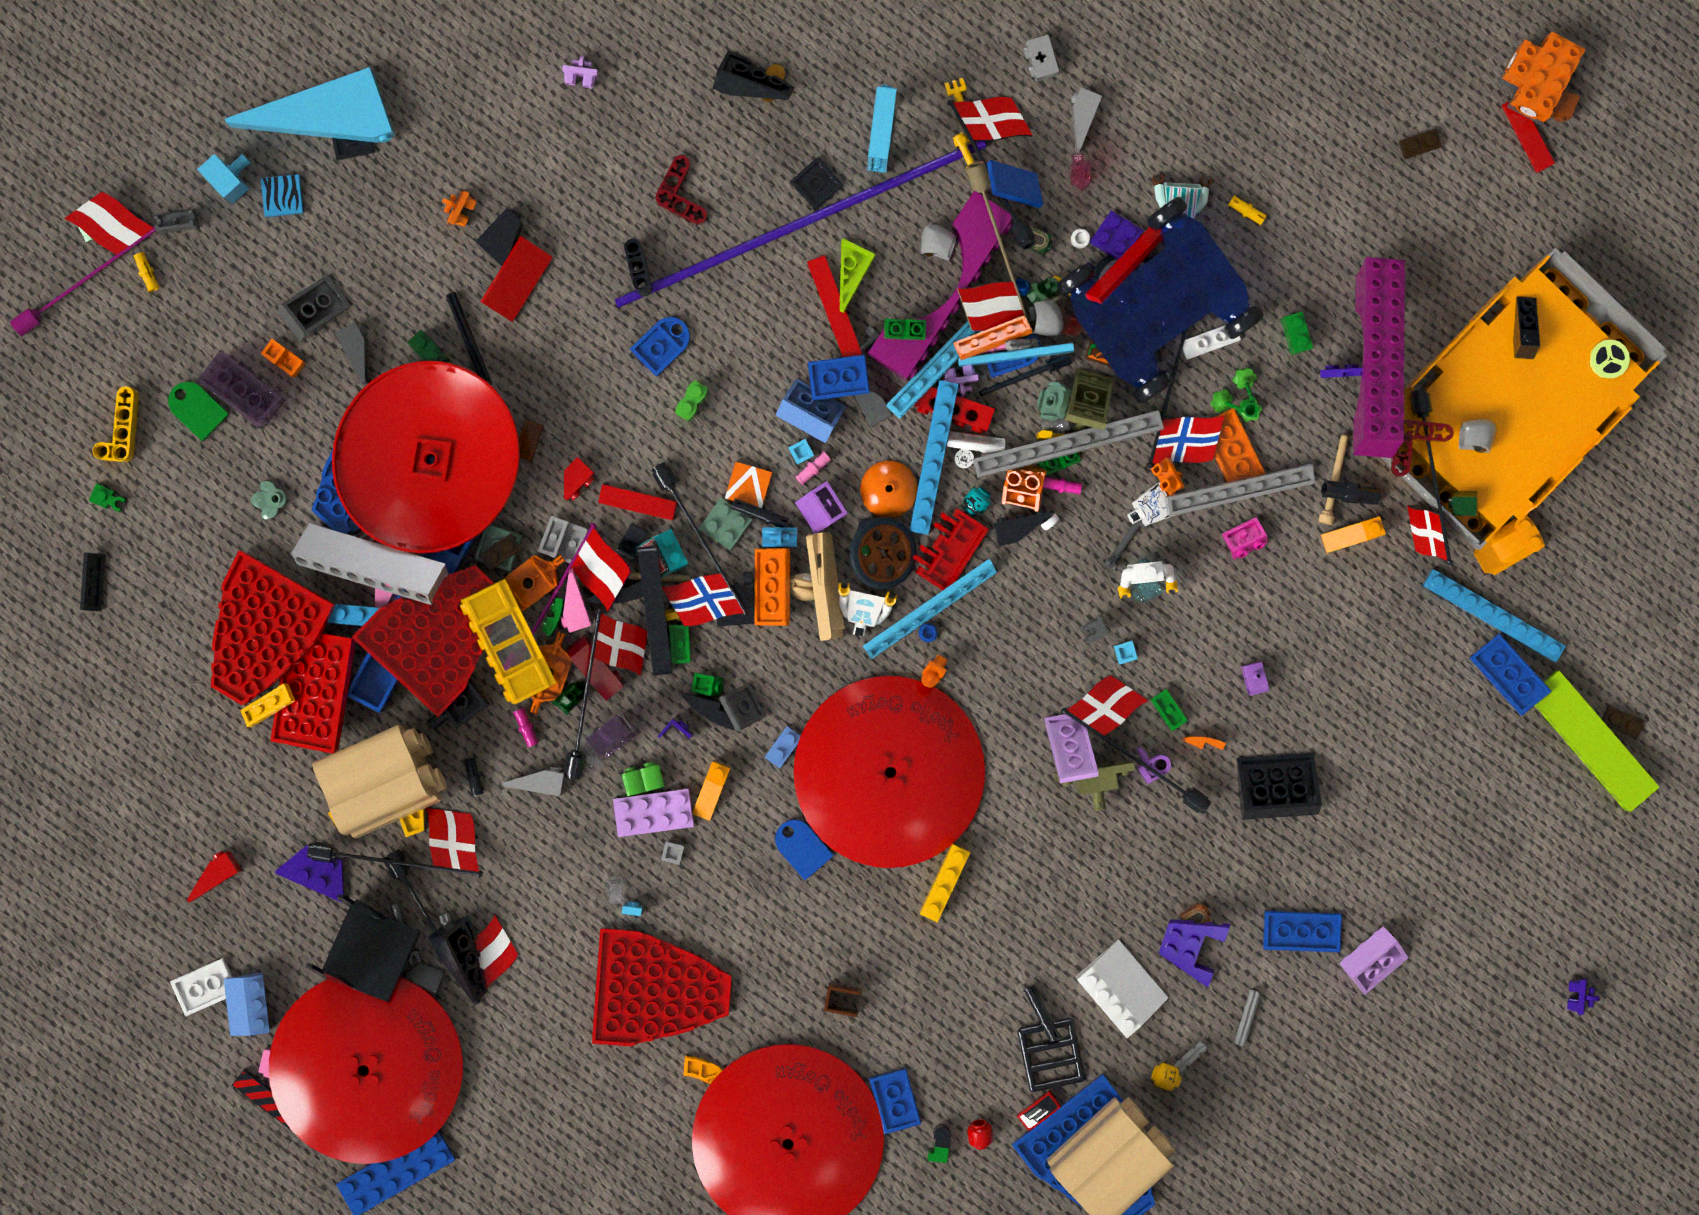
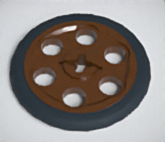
M890 517L871 519L857 530L851 542L850 561L853 571L864 584L875 589H890L901 584L910 575L916 561L913 559L914 555H916L915 540L910 530L897 519ZM876 530L881 533L878 541L873 539V533ZM894 532L898 535L896 543H892L890 540V536ZM865 545L870 549L867 556L862 554V548ZM879 549L885 550L884 553L886 554L887 557L881 556L882 553L880 552ZM900 550L905 554L902 561L897 559V553ZM871 563L876 565V571L873 574H870L868 571ZM891 565L894 572L891 576H887L886 568Z

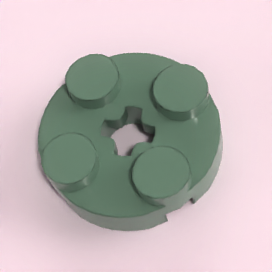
M1051 382L1046 390L1043 389L1037 401V409L1041 411L1040 416L1042 418L1055 421L1066 416L1071 391L1063 384Z

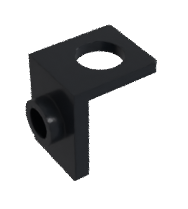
M631 523L616 551L633 560L637 553L635 548L642 544L648 531Z

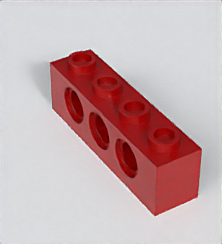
M931 387L915 403L914 407L918 408L917 412L928 415V412L933 413L934 408L931 407L930 401L936 398L938 389ZM956 396L954 405L958 406L959 413L952 415L951 420L954 421L953 424L963 428L965 425L970 426L972 431L980 434L983 431L987 432L995 409ZM969 411H974L977 414L975 421L967 419Z

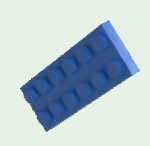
M439 1130L426 1143L407 1155L385 1162L371 1163L341 1180L336 1186L352 1214L361 1215L450 1164L456 1158Z

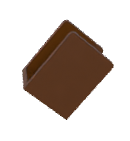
M829 983L824 1011L857 1017V1010L828 1005L831 990L861 995L862 989Z

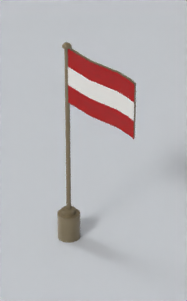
M984 161L973 162L967 165L965 169L972 190L978 193L982 192L1011 281L992 282L973 288H957L971 330L974 331L987 330L1024 315L1030 325L1031 321L1028 319L986 194L991 181Z

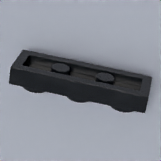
M84 553L80 610L101 611L105 554Z

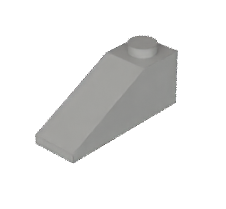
M1082 87L1079 93L1075 91L1071 100L1074 103L1072 115L1075 151L1078 153L1102 98L1101 95Z
M550 767V770L546 769L503 783V786L561 796L565 772H561L562 768Z

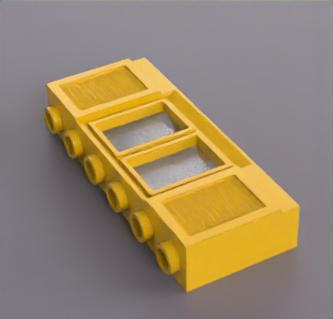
M505 579L461 599V610L464 615L468 614L471 620L469 626L473 633H477L479 637L477 642L482 650L485 649L488 655L486 660L490 667H494L497 673L494 676L498 684L503 685L505 689L503 694L507 702L511 701L512 704H517L556 684Z

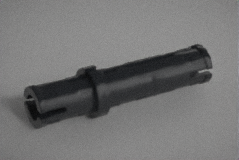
M737 498L734 499L731 506L732 510L762 520L767 525L770 523L777 527L786 528L789 518L773 513V510L769 509L768 511Z
M1035 985L1023 990L1040 1021V1027H1043L1049 1041L1052 1042L1060 1038L1061 1035H1059L1053 1023L1054 1019L1050 1017Z

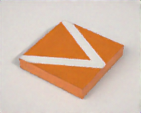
M735 462L725 499L734 501L737 498L762 508L772 472Z

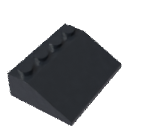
M1313 753L1237 758L1239 802L1242 820L1319 815L1322 803Z

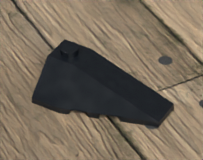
M727 51L717 70L712 89L730 96L790 99L795 88L778 76L766 75V69L761 66L757 68L750 64V59Z
M469 916L440 927L428 937L436 955L472 1002H476L487 993L484 971L480 968L478 958L481 957L480 950L476 948L475 939H477V934Z

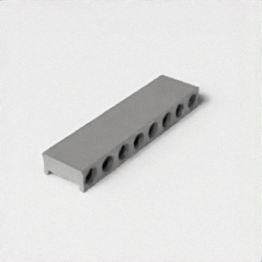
M310 523L291 553L297 565L432 605V599L444 577L449 575L445 563Z

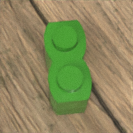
M693 381L688 386L685 397L678 403L675 411L676 415L690 422L696 416L698 406L706 399L708 388L697 381Z
M655 762L643 764L644 768L637 770L636 766L625 769L622 778L627 796L665 787L660 764L655 765Z

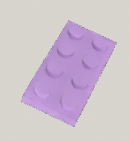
M1066 714L1044 718L1060 783L1098 777V769L1087 728Z
M689 788L613 799L618 837L694 827Z

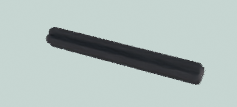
M451 292L446 295V298L477 375L488 381L490 380L489 373L457 294Z

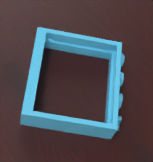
M882 84L881 87L877 86L867 171L887 172L897 90L893 86H887V84Z

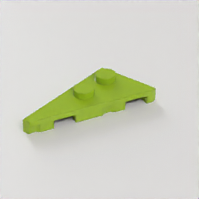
M844 238L841 240L840 311L843 313L846 311L875 258L874 253Z

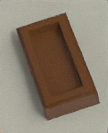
M525 419L519 437L520 458L533 462L544 425Z

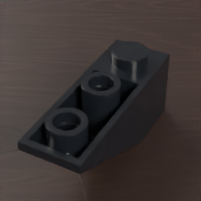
M1516 297L1513 336L1514 358L1534 359L1540 348L1536 298Z
M1041 509L1038 512L1034 511L1035 515L1031 516L1023 513L1016 515V519L1009 520L1008 517L997 519V523L993 525L998 546L1019 542L1049 517L1051 511L1046 512V509Z

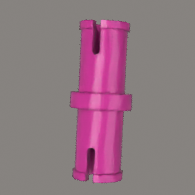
M1045 476L1043 489L1057 490L1058 493L1068 492L1080 495L1082 483L1066 481L1065 478L1055 479Z
M524 707L514 711L513 714L520 727L518 730L522 732L527 747L539 743L532 728L533 723H530Z

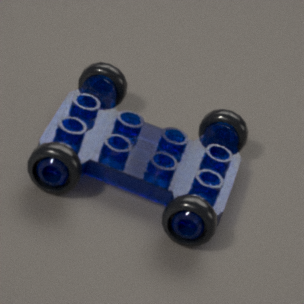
M1182 197L1172 199L1147 219V223L1152 230L1162 229L1160 234L1163 238L1165 250L1128 275L1102 304L1088 300L1085 295L1097 282L1095 278L1093 279L1096 275V269L1090 262L1083 263L1057 283V289L1062 295L1067 296L1071 294L1070 298L1072 300L1074 316L1117 377L1128 382L1133 387H1137L1133 392V396L1138 403L1147 402L1167 388L1173 381L1168 371L1162 370L1159 372L1160 369L1157 366L1154 352L1201 318L1212 313L1222 320L1223 323L1227 322L1228 324L1225 325L1224 332L1228 338L1235 339L1260 322L1264 317V313L1259 306L1254 305L1250 307L1251 304L1248 301L1246 285L1203 224L1183 213L1187 209V204Z

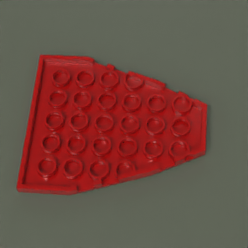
M239 550L221 586L223 594L222 600L218 604L220 612L219 618L215 622L212 641L214 663H211V687L240 705H246L277 682L319 640L336 604L246 552Z
M476 565L449 574L447 577H444L435 593L432 605L402 596L379 608L352 638L430 711L439 717L466 688L468 680L483 651L477 642L479 639L477 633H473L469 626L471 620L468 614L464 615L461 610V599L494 584V582ZM493 623L484 627L488 637L492 632Z
M600 928L592 1044L634 1046L646 1041L650 1042L654 1041V1039L689 1032L716 1019L728 1016L732 976L692 952L639 930Z

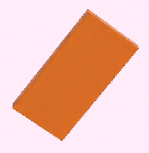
M1232 408L1216 416H1224L1214 457L1226 482L1266 474L1235 409Z
M790 548L755 549L754 625L790 626Z

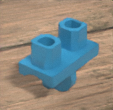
M762 527V547H797V528Z

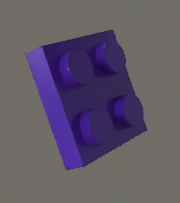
M1111 210L1091 239L1090 244L1118 260L1139 239L1143 230Z

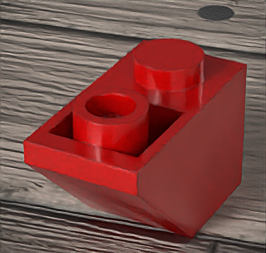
M579 457L564 470V498L567 501L570 499L574 501L581 494L579 490L584 485L588 487L595 480L593 478L595 473Z

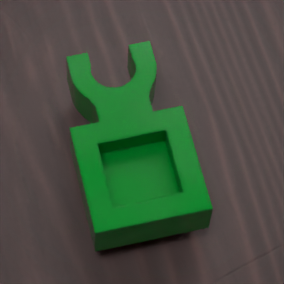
M96 483L88 501L105 509H108L110 505L115 511L121 512L122 509L118 508L116 504L118 501L125 503L127 499L114 497L115 491Z

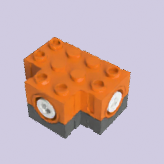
M1552 31L1540 41L1539 45H1534L1525 39L1514 49L1498 80L1499 84L1505 85L1514 91L1507 107L1532 120L1536 125H1541L1551 117L1554 107L1558 104L1563 90H1565L1569 83L1571 75L1574 73L1580 62L1579 59L1583 56L1586 49Z

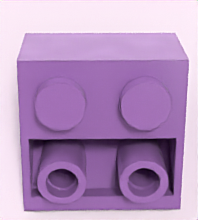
M827 481L795 502L815 534L848 515Z

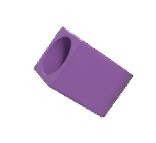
M1262 662L1241 666L1249 696L1269 691Z
M1142 747L1137 749L1142 761L1160 774L1164 775L1170 770L1171 762L1168 757L1157 754L1149 758ZM1159 759H1163L1165 766L1159 770L1156 768V762ZM1137 766L1147 784L1159 778L1143 766Z

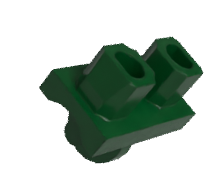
M1048 277L1044 281L1034 282L1031 285L1033 290L1026 294L1031 303L1053 300L1057 297L1055 293L1058 291V280Z
M579 681L575 684L572 682L552 704L558 706L559 710L563 711L567 716L583 699L585 686Z

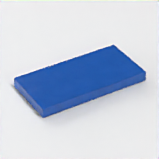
M1500 633L1469 658L1521 717L1552 692Z
M1264 911L1263 949L1341 952L1342 914Z

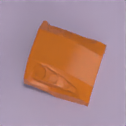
M1033 465L1007 471L1002 504L1032 508L1038 512L1041 506L1043 485L1047 471Z

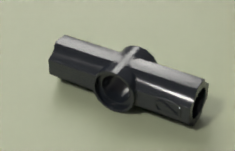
M1324 481L1321 486L1322 497L1339 499L1341 502L1378 505V502L1381 500L1379 488L1361 486L1359 483Z

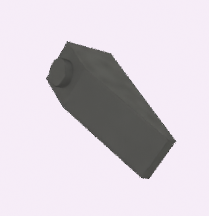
M354 322L335 332L360 382L363 385L369 384L368 341L365 336L368 334L363 325L359 326L358 323Z
M870 390L869 394L854 395L871 427L891 417V410L886 407L889 403L888 400L884 402L883 398Z

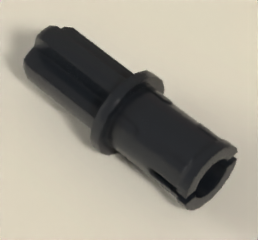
M475 757L465 759L464 763L468 776L466 780L469 781L471 796L484 794L480 781L481 774L479 775Z

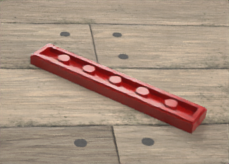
M1168 223L1157 231L1149 227L1085 294L1086 298L1102 304L1172 230L1171 224Z
M825 255L808 261L807 265L842 357L862 355L846 311L844 313L840 311V294Z

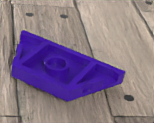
M309 845L302 848L275 871L277 875L339 902L341 901L336 898L337 895H344L343 860L336 857L331 863L312 861L311 858H307Z

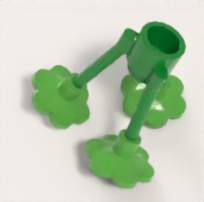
M1251 368L1238 369L1236 375L1232 378L1233 383L1239 389L1246 387L1249 399L1242 400L1240 406L1231 403L1233 397L1229 394L1228 390L1216 391L1211 401V406L1215 408V411L1221 413L1223 410L1227 411L1231 407L1237 410L1245 422L1257 420L1262 407L1257 404L1250 388L1253 386V381L1257 379L1256 373Z

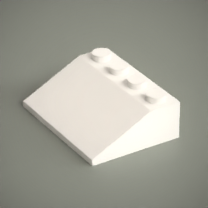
M1119 939L1075 976L1126 1038L1138 1030L1168 999L1166 994Z

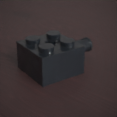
M469 678L468 684L462 693L439 717L434 715L428 719V722L430 724L434 723L432 727L436 730L449 719L457 729L484 710L490 703L471 678ZM459 697H460V698H465V701H464L465 705H464V704L459 705V703H458V702H460Z

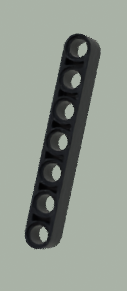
M657 545L637 547L653 676L672 674Z

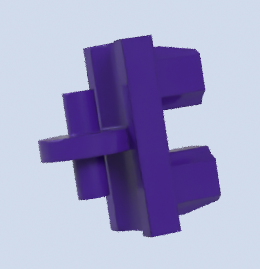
M1587 978L1569 981V991L1579 992V999L1568 998L1567 1009L1578 1012V1015H1584L1586 1000H1588V1007L1594 1008V1001H1600V996L1595 995V988H1589V994H1586Z

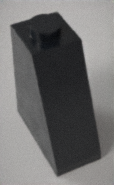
M506 208L475 241L501 266L517 243L523 223L520 221L522 217L514 209L510 211Z

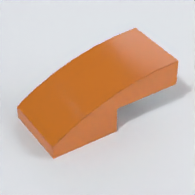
M271 339L261 352V355L293 378L298 375L306 364L274 339Z
M1186 736L1183 738V741L1200 749H1203L1205 743L1221 750L1226 745L1222 741L1204 736Z

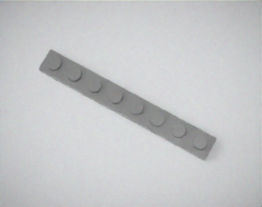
M1301 465L1165 496L1167 513L1169 516L1314 484L1313 465Z

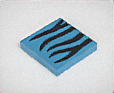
M299 174L261 178L265 217L304 214Z

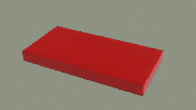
M520 236L480 302L513 322L551 261L552 256Z

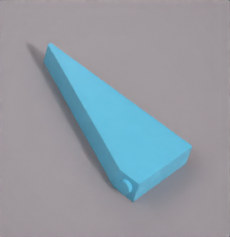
M370 67L225 118V122L231 128L376 143L388 142L392 137L396 136L374 72Z

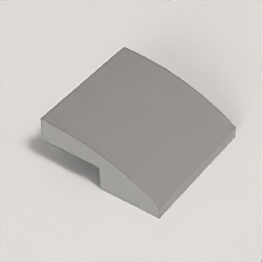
M551 516L538 552L554 558L561 554L566 560L565 562L570 563L589 529Z

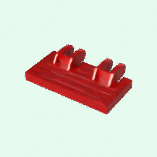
M957 508L952 515L959 519L958 522L943 512L940 514L943 520L953 524L950 530L944 528L940 523L935 522L933 525L948 535V537L939 534L932 545V548L938 551V553H934L922 544L919 547L922 552L932 556L930 562L924 561L918 555L913 557L914 560L928 568L925 570L919 566L915 573L942 591L956 582L989 530Z

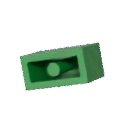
M1303 311L1280 319L1291 356L1313 349Z

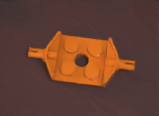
M561 554L553 561H547L537 555H533L503 578L506 580L520 610L526 611L527 608L557 587L556 569L566 561ZM526 578L533 580V586L530 589L524 586Z
M557 632L553 644L538 646L548 667L553 669V677L556 684L531 696L533 704L530 712L538 714L541 703L555 700L563 690L572 664L568 653L562 648V642L566 634Z

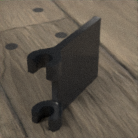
M744 572V584H732V587L745 609L749 610V615L736 614L718 618L717 627L755 624L752 572Z

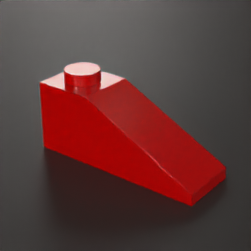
M222 850L212 856L214 860L209 862L187 898L188 903L242 871L230 851L224 853Z

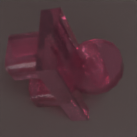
M1083 154L1072 156L1073 164H1070L1071 186L1075 185L1079 189H1085L1090 185V161H1085Z

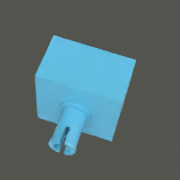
M213 154L197 169L217 192L232 204L249 190V187L238 177V174L250 164V161L243 154L231 165H227L224 160Z

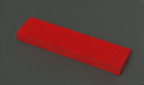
M1509 101L1501 105L1536 173L1554 165L1555 162L1534 122L1508 108Z
M603 484L598 500L600 504L672 521L677 505L676 501Z

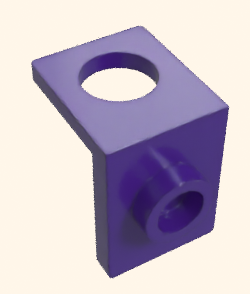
M673 718L657 737L661 738L672 724L688 738H691L693 734L688 731L689 726L682 720L678 722Z

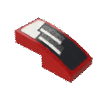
M1048 1091L1037 1098L1033 1104L1018 1113L1017 1117L1027 1130L1030 1131L1057 1111L1061 1105L1052 1093Z

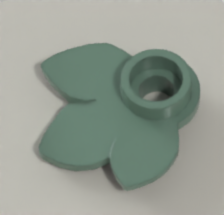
M263 481L260 483L261 491L252 496L251 503L255 507L262 509L261 517L266 520L274 518L278 514L279 508L285 506L288 498L283 490L277 489L273 482Z

